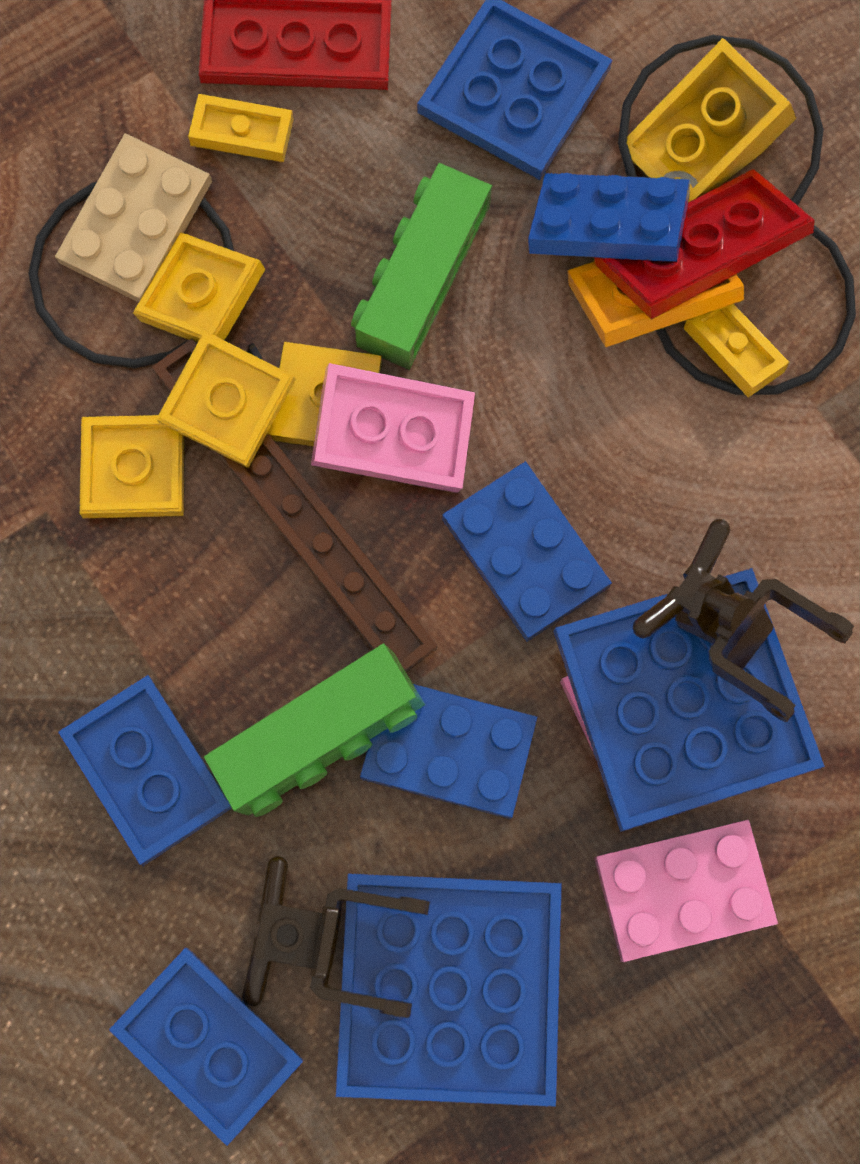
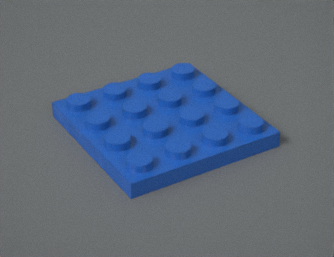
M753 568L724 576L728 578L735 593L742 595L746 591L753 593L758 586ZM667 594L554 629L553 633L620 832L825 767L774 626L772 632L743 670L776 692L786 696L795 704V712L788 722L776 718L765 709L763 704L715 674L709 661L708 651L713 644L680 628L675 621V617L648 638H639L634 634L632 629L634 621L665 598ZM764 604V609L766 610V612H767V614H768V616H769V618H770V615H769V612H768V610H767L766 604Z
M348 874V890L399 899L400 896L430 901L428 915L346 901L342 990L412 1003L410 1018L383 1014L377 1009L341 1003L336 1097L556 1107L561 883Z

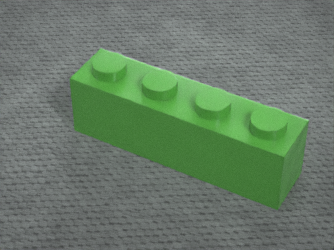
M438 163L431 179L425 176L422 178L414 196L413 203L417 205L410 219L403 217L400 221L393 239V244L396 245V248L390 260L383 258L380 261L372 281V285L376 286L369 301L364 299L360 301L353 315L351 326L355 328L356 346L374 355H381L383 359L410 370L490 208L491 184L442 163Z
M383 643L211 751L204 758L233 811L248 816L253 813L255 817H259L277 808L283 802L281 795L298 785L300 789H304L323 779L328 773L325 767L341 757L348 761L366 752L373 745L370 739L384 730L388 729L390 733H393L412 723L417 718L415 711L423 707L425 703L395 653Z

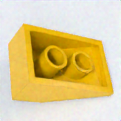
M722 38L628 135L627 145L632 161L649 178L663 177L666 173L672 171H684L691 174L698 183L694 187L690 184L688 201L690 202L719 187L762 154L795 121L796 116L791 103Z

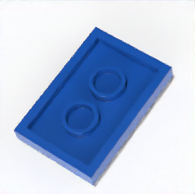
M545 173L528 237L529 253L677 262L690 195V179Z
M526 461L442 514L443 522L526 642L610 588L612 584Z
M149 675L58 732L141 866H145L232 809L222 789Z
M413 684L425 705L415 711L417 718L406 727L393 733L386 729L370 739L373 745L367 750L360 780L512 819L537 717Z
M186 947L109 1029L226 1146L231 1143L304 1061L292 1047Z

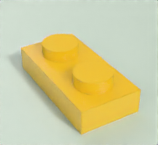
M198 94L188 135L190 146L284 162L294 120L293 112L283 108Z
M734 304L686 320L684 330L748 398L785 373L789 361Z

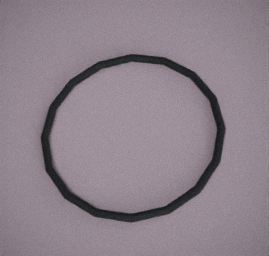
M710 35L676 44L642 69L622 105L618 146L627 177H636L627 145L631 106L649 75L675 55L712 44L716 45L724 38L732 47L750 49L781 66L805 96L814 127L811 164L794 196L790 199L796 205L800 203L819 170L824 128L812 89L788 59L754 40Z
M93 182L60 203L36 236L28 273L36 312L59 343L94 363L134 369L156 364L189 340L187 339L171 351L137 359L96 354L65 336L44 306L38 271L45 240L63 214L90 195L97 183ZM203 198L199 206L220 231L224 248L234 251L229 228L208 201Z
M815 225L814 232L811 235L829 249L845 281L847 313L834 348L810 372L778 385H766L753 395H777L814 380L842 353L856 318L854 278L837 244ZM665 327L656 330L666 353L696 380L734 395H745L737 385L701 372L674 348Z

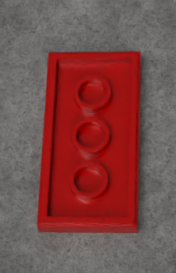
M204 0L199 63L200 82L210 84L388 90L392 0Z
M752 169L688 202L677 262L594 257V264L652 320L814 232V219L756 170Z

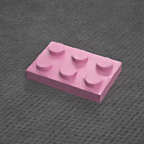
M329 363L325 369L311 465L458 493L463 488L475 392Z
M749 820L594 858L621 962L778 924Z

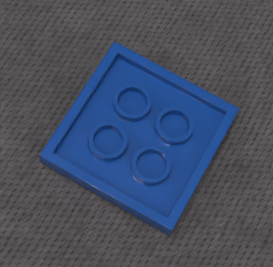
M485 0L418 101L417 113L540 180L609 73L612 59L502 0Z

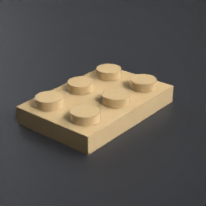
M125 133L56 253L55 258L60 264L139 302L180 232H185L212 183L210 174Z

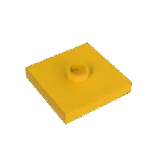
M180 232L133 314L143 323L188 340L192 338L196 343H198L204 330L225 341L263 275L265 267L258 259Z
M204 330L156 420L172 430L249 468L296 379L293 375Z
M284 342L279 369L293 375L296 380L273 421L268 434L274 441L314 446L327 365L331 363L380 373L382 356Z
M158 415L82 417L80 515L82 518L184 516V435L159 423L156 420Z

